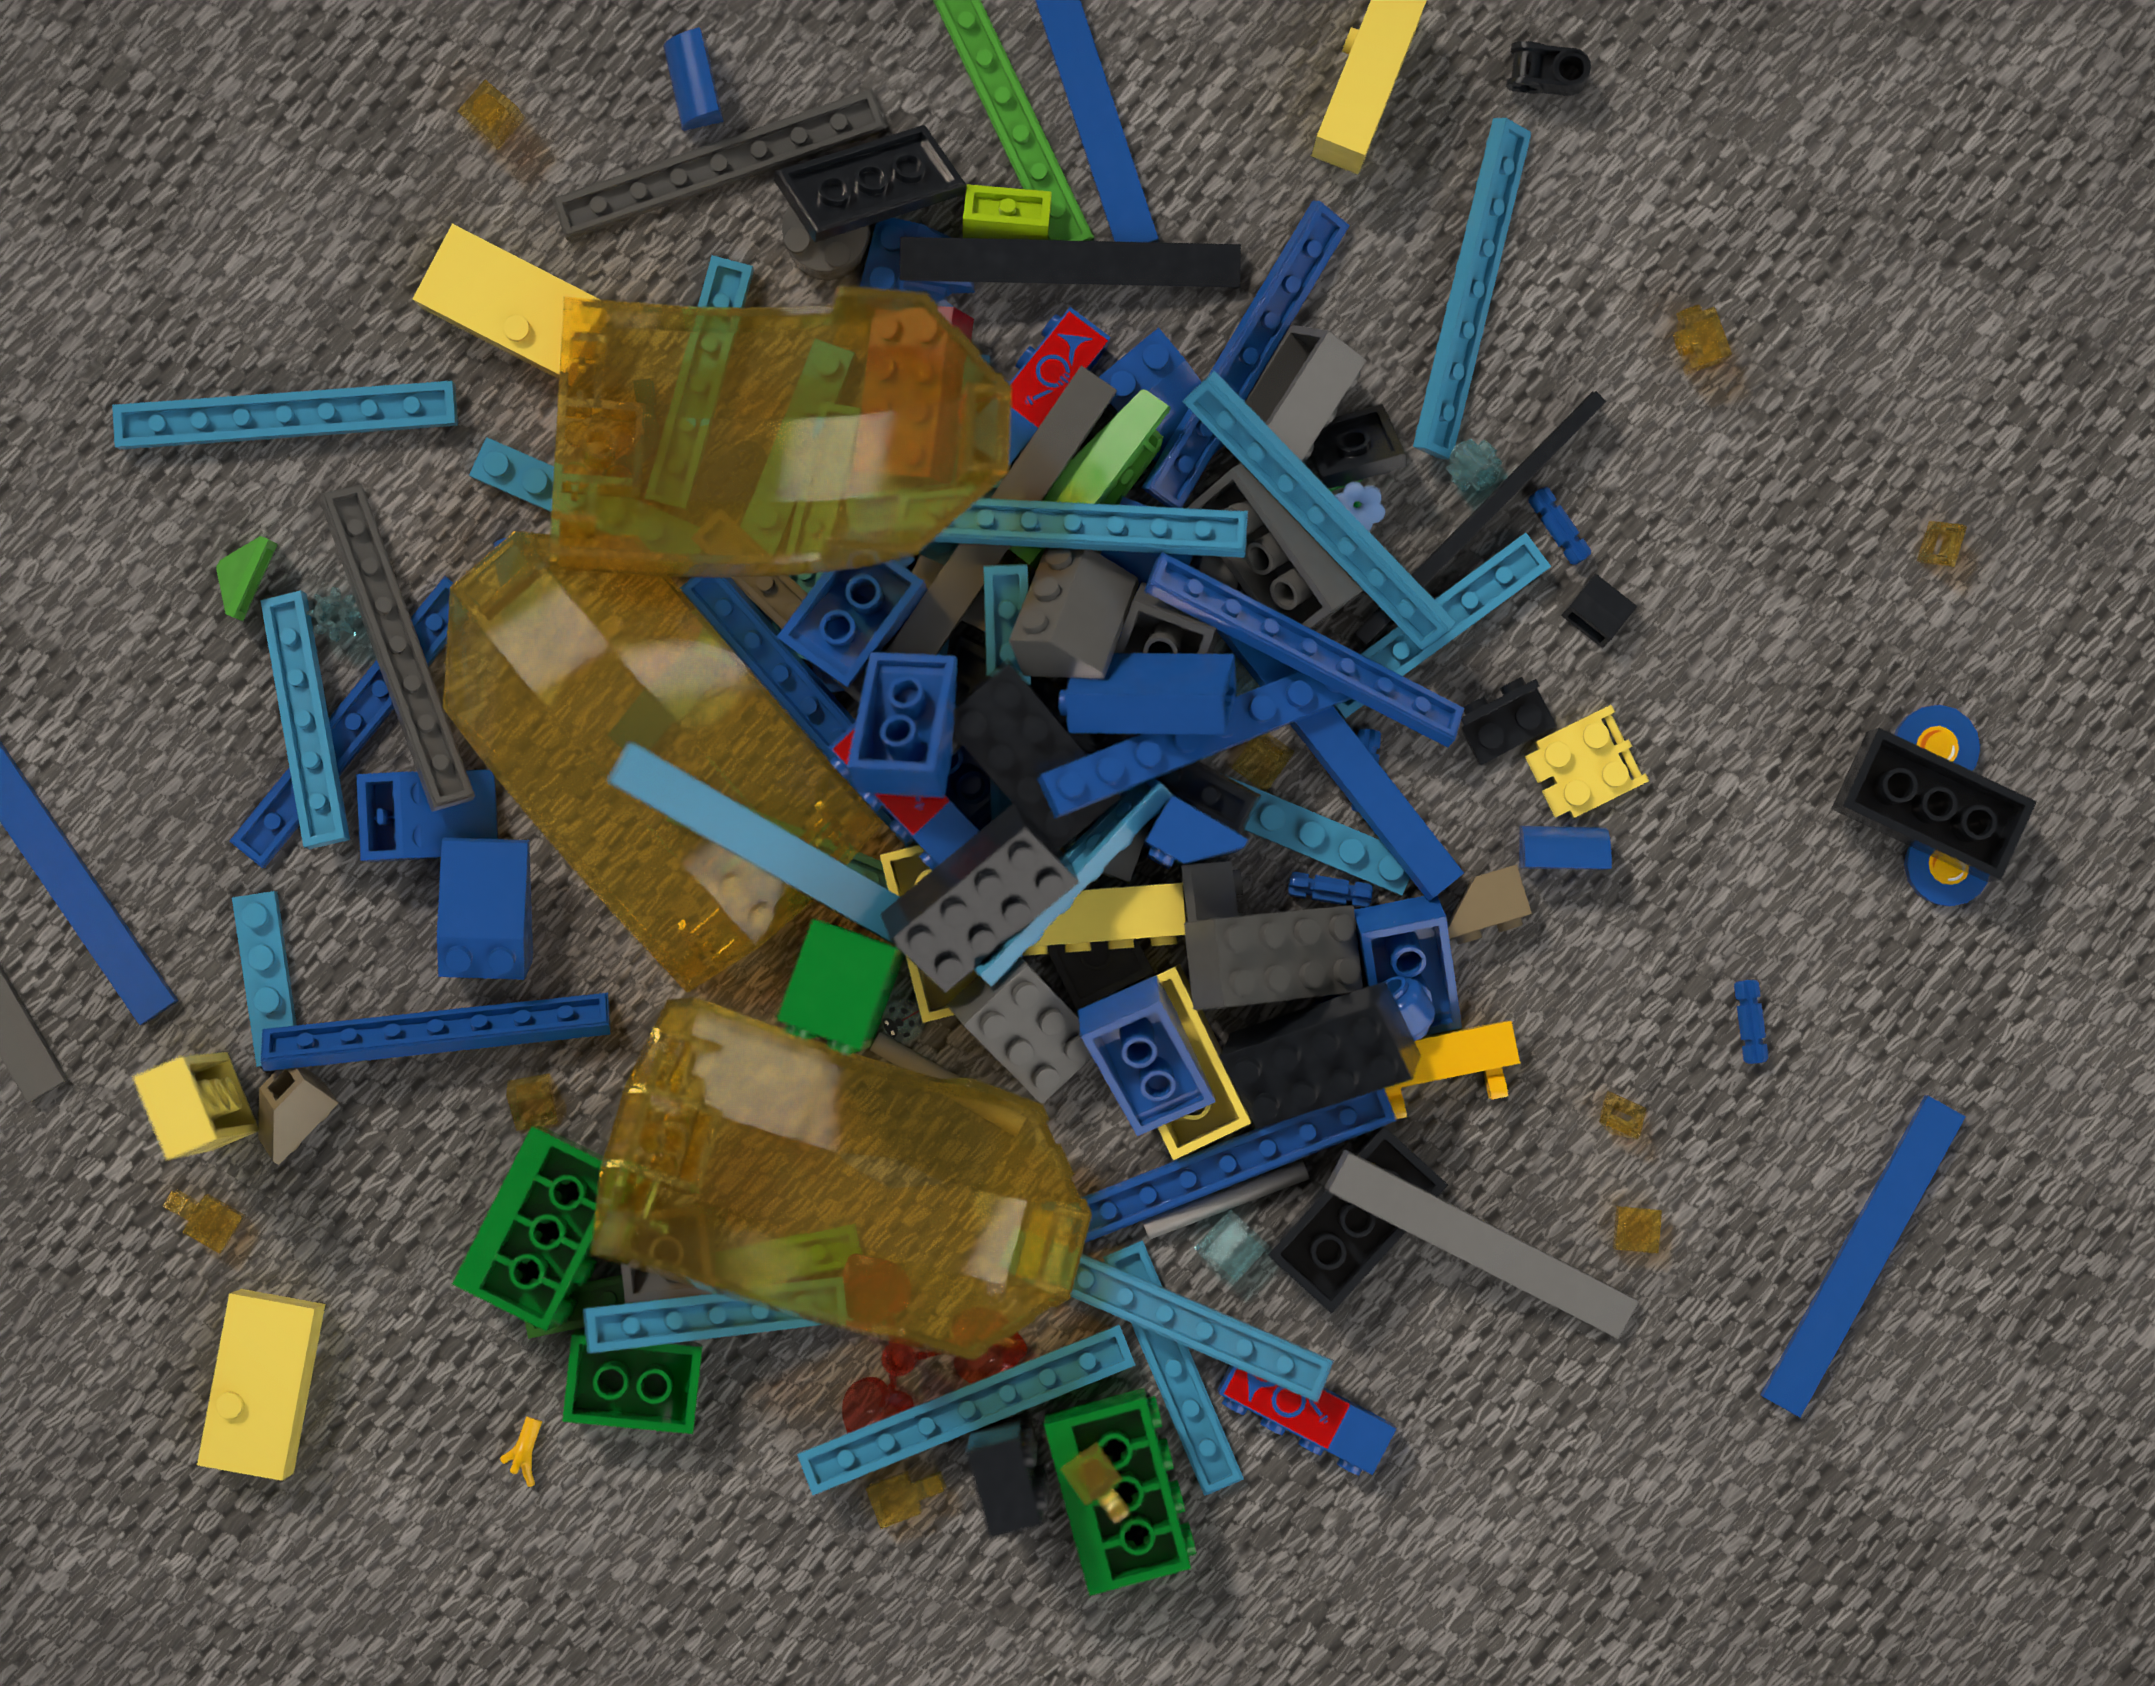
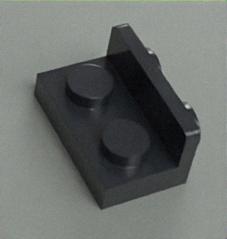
M1520 677L1501 687L1500 690L1503 696L1488 703L1485 696L1463 707L1465 716L1461 718L1459 727L1480 766L1557 726L1537 689L1540 687L1537 679L1526 683L1523 677Z

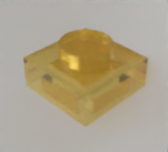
M1616 1205L1613 1249L1659 1253L1662 1210Z

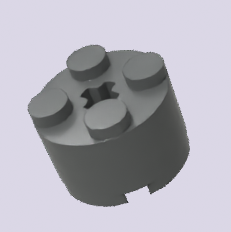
M790 205L785 212L782 224L785 245L793 262L808 276L824 281L840 279L851 274L864 263L871 245L869 225L828 238L825 241L814 242Z

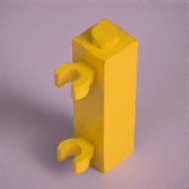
M1505 1020L1422 1037L1416 1040L1415 1044L1421 1057L1413 1079L1385 1088L1397 1119L1407 1117L1401 1088L1483 1071L1488 1099L1509 1096L1502 1067L1520 1063L1512 1021Z

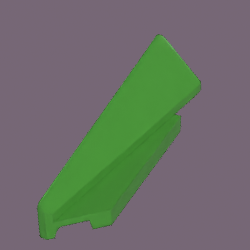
M1140 390L1068 463L1043 501L1119 505L1122 497L1126 496L1160 451L1163 436L1156 428L1165 416L1170 413L1171 408L1147 390ZM1012 546L1010 548L1012 553L1035 570H1037L1045 547Z

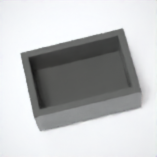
M1291 325L1245 403L1302 462H1305L1312 454L1314 441L1321 430L1328 426L1335 418L1339 402L1345 393L1351 390L1358 382L1360 370L1366 359L1330 331Z
M1021 957L1014 962L1010 972L1004 977L999 978L993 986H990L978 975L947 1004L964 1027L1041 1104H1044L1092 1058L1081 1038L1079 1017Z

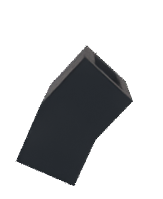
M1595 573L1561 616L1603 649L1637 608V605Z

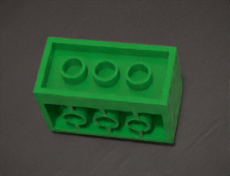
M813 919L777 1021L786 1023L784 1032L805 1040L816 1039V1037L820 1038V1036L828 1039L826 1047L847 1055L870 1048L876 1037L905 954L896 946L825 921Z
M531 1126L452 1285L545 1331L553 1329L558 1325L561 1326L563 1322L567 1324L578 1303V1300L573 1298L577 1286L588 1283L598 1261L592 1259L597 1247H601L602 1244L607 1245L617 1226V1222L612 1220L617 1207L626 1206L636 1188L637 1183L631 1181L634 1171L543 1126ZM576 1183L578 1185L577 1191L580 1192L579 1198L568 1201L565 1187L566 1185ZM556 1222L558 1225L557 1230L560 1232L559 1238L549 1240L548 1232L545 1230L546 1225ZM535 1261L538 1264L537 1269L540 1271V1275L530 1279L526 1265Z
M1140 1388L1045 1414L1044 1427L1089 1596L1191 1569L1189 1556L1197 1554L1189 1521L1180 1523L1178 1514L1185 1512L1178 1479L1169 1482L1167 1471L1173 1470L1174 1466L1167 1438L1158 1440L1156 1428L1163 1427L1156 1396L1147 1398L1145 1388ZM1117 1439L1118 1442L1125 1443L1121 1446V1451L1118 1453H1112L1111 1449H1104L1103 1447L1108 1445V1440ZM1128 1481L1130 1485H1136L1132 1488V1493L1124 1495L1122 1491H1116L1115 1489L1119 1488V1483ZM1134 1524L1146 1527L1143 1530V1535L1135 1537L1133 1533L1127 1532Z

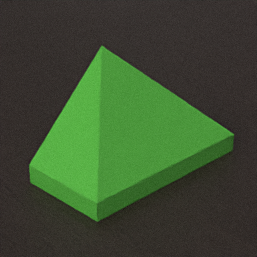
M259 536L219 560L216 570L226 615L244 621L278 545L277 543Z

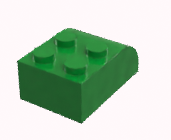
M576 1328L571 1335L562 1422L693 1434L703 1345L694 1341L587 1353L585 1329Z

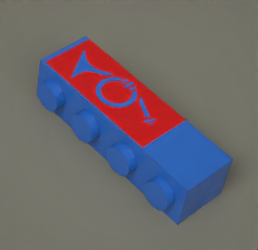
M1071 307L1068 308L1062 317L1055 314L1041 332L1045 339L1036 350L1031 346L1026 349L1015 365L1019 369L1017 374L1010 382L1004 378L990 396V400L994 403L985 414L977 411L964 429V432L968 434L964 449L1003 478H1005L1080 366L1091 371L1108 348L1111 337Z
M856 721L828 747L835 755L829 762L846 780L851 777L847 764ZM860 793L874 810L878 812L884 807L893 816L894 820L889 825L906 843L913 838L925 850L919 857L931 870H934L979 832L976 826L946 795L944 797Z
M1232 1365L1227 1369L1217 1389L1218 1393L1224 1397L1222 1401L1224 1406L1241 1415H1245L1247 1409L1263 1417L1260 1422L1262 1426L1282 1436L1285 1430L1301 1437L1298 1442L1299 1445L1320 1456L1324 1450L1339 1457L1337 1465L1357 1476L1360 1475L1362 1470L1371 1475L1374 1474L1396 1431L1393 1423L1325 1387L1319 1401L1315 1402Z

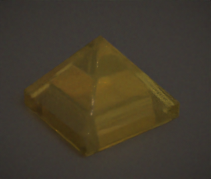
M1929 521L1917 561L1924 564L1955 567L1967 526ZM1940 533L1943 541L1939 554L1935 555L1933 552Z
M1607 1091L1599 1123L1612 1135L1638 1140L1641 1135L1646 1108ZM1612 1109L1633 1118L1629 1121L1612 1114Z

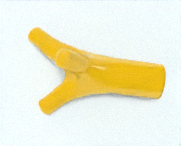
M526 1416L515 1446L509 1452L502 1455L500 1461L506 1464L513 1460L510 1472L517 1474L521 1467L527 1486L532 1487L535 1485L532 1474V1453L542 1421Z

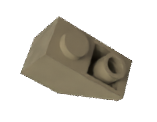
M1517 864L1470 879L1447 922L1449 939L1456 937L1457 944L1459 945L1482 938L1480 929L1497 925L1498 932H1502L1523 925L1521 917L1530 915L1532 912Z
M305 1067L276 1070L259 1088L258 1139L272 1161L277 1165H280L290 1153L294 1152L307 1135L320 1122L324 1121L338 1104V1101L327 1085Z

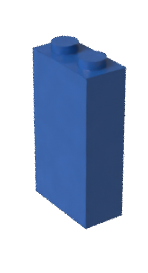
M1113 653L1104 679L1067 677V689L1061 690L1059 697L1060 715L1067 716L1068 733L1225 735L1237 694L1234 654Z

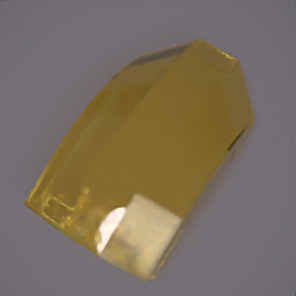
M838 286L831 305L774 308L693 307L564 297L548 569L673 577H763L860 568L914 556L1009 473L1012 386L1000 373L997 374L980 356L981 352L957 326L954 327L938 310L939 306L927 293Z
M514 531L450 586L443 709L494 776L548 841L686 993L758 949L814 899L608 783L607 780L628 742L634 743L846 866L883 824V821L871 806L829 762L828 757L757 678L637 538L620 537L619 539L595 537L593 535L562 533L557 535L533 533L531 531Z
M686 997L667 999L625 1084L600 1167L591 1254L776 1312L903 1345L975 1360L988 1352L987 1348L1004 1337H1011L1036 1321L1035 1317L1070 1299L1092 1213L1086 1199L1080 1198L1071 1178L1074 1176V1172L1061 1144H1056L1047 1125L1050 1119L1043 1104L976 1079H940L855 1053L847 1055L826 1047L824 1043L796 1037L784 1032V1029L702 999Z

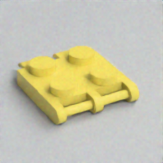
M1612 704L1536 741L1535 744L1538 750L1525 756L1538 783L1552 777L1555 785L1542 790L1554 817L1569 811L1573 819L1649 781L1646 773L1641 774L1629 750L1632 745L1629 739L1624 740L1612 716V713L1615 712ZM1602 718L1605 719L1617 745L1614 746L1610 738L1609 730L1603 724ZM1621 752V754H1622V756H1623V758H1624V760H1625V762H1626V764H1627V766H1628V768H1629V770H1630V772H1631V774H1632V776H1633V778H1634L1633 780H1631V778H1630V776H1629L1628 769H1627L1626 765L1623 764V762H1622V760H1621V758H1620V756H1619L1618 753Z

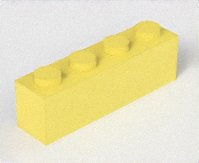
M1183 883L1082 890L1074 899L1072 906L1066 912L1060 914L1045 929L1041 939L1036 944L1029 946L1022 956L1048 954L1047 946L1065 944V953L1091 951L1090 942L1108 941V949L1134 948L1133 939L1151 938V946L1177 944L1176 936L1185 935L1184 923H1186Z

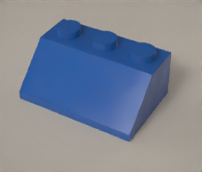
M1172 795L1143 846L1150 850L1147 855L1148 859L1169 870L1173 864L1181 867L1239 852L1245 847L1248 839Z

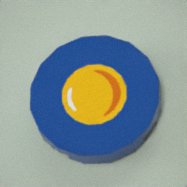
M1943 705L1921 707L1907 715L1895 730L1894 735L1971 771L1977 765L1980 753L1978 732L1970 719L1955 708Z
M1911 846L1908 847L1904 861L1907 881L1918 896L1932 904L1949 907L1968 903L1981 894L1988 883Z

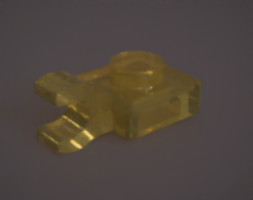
M178 1189L175 1192L171 1191L163 1204V1207L189 1221L182 1233L219 1254L225 1250L245 1216L210 1194L204 1195L200 1203H198L194 1198Z
M1098 1442L1060 1468L1085 1505H1088L1097 1498L1114 1523H1117L1129 1514V1508L1113 1488L1115 1484L1122 1480V1477Z
M904 1471L870 1484L865 1489L879 1526L883 1529L921 1514L923 1510L919 1501L944 1492V1488L947 1486L941 1471L914 1482L911 1481L908 1471Z

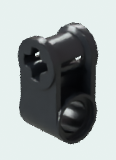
M1532 41L1514 42L1511 44L1510 50L1514 54L1512 76L1507 79L1506 88L1510 91L1531 94L1547 93L1572 96L1581 92L1585 87L1591 71V61L1586 53L1577 48L1549 46ZM1527 61L1530 63L1528 74H1526ZM1564 65L1575 66L1579 69L1581 77L1576 80H1567L1561 76L1559 69Z

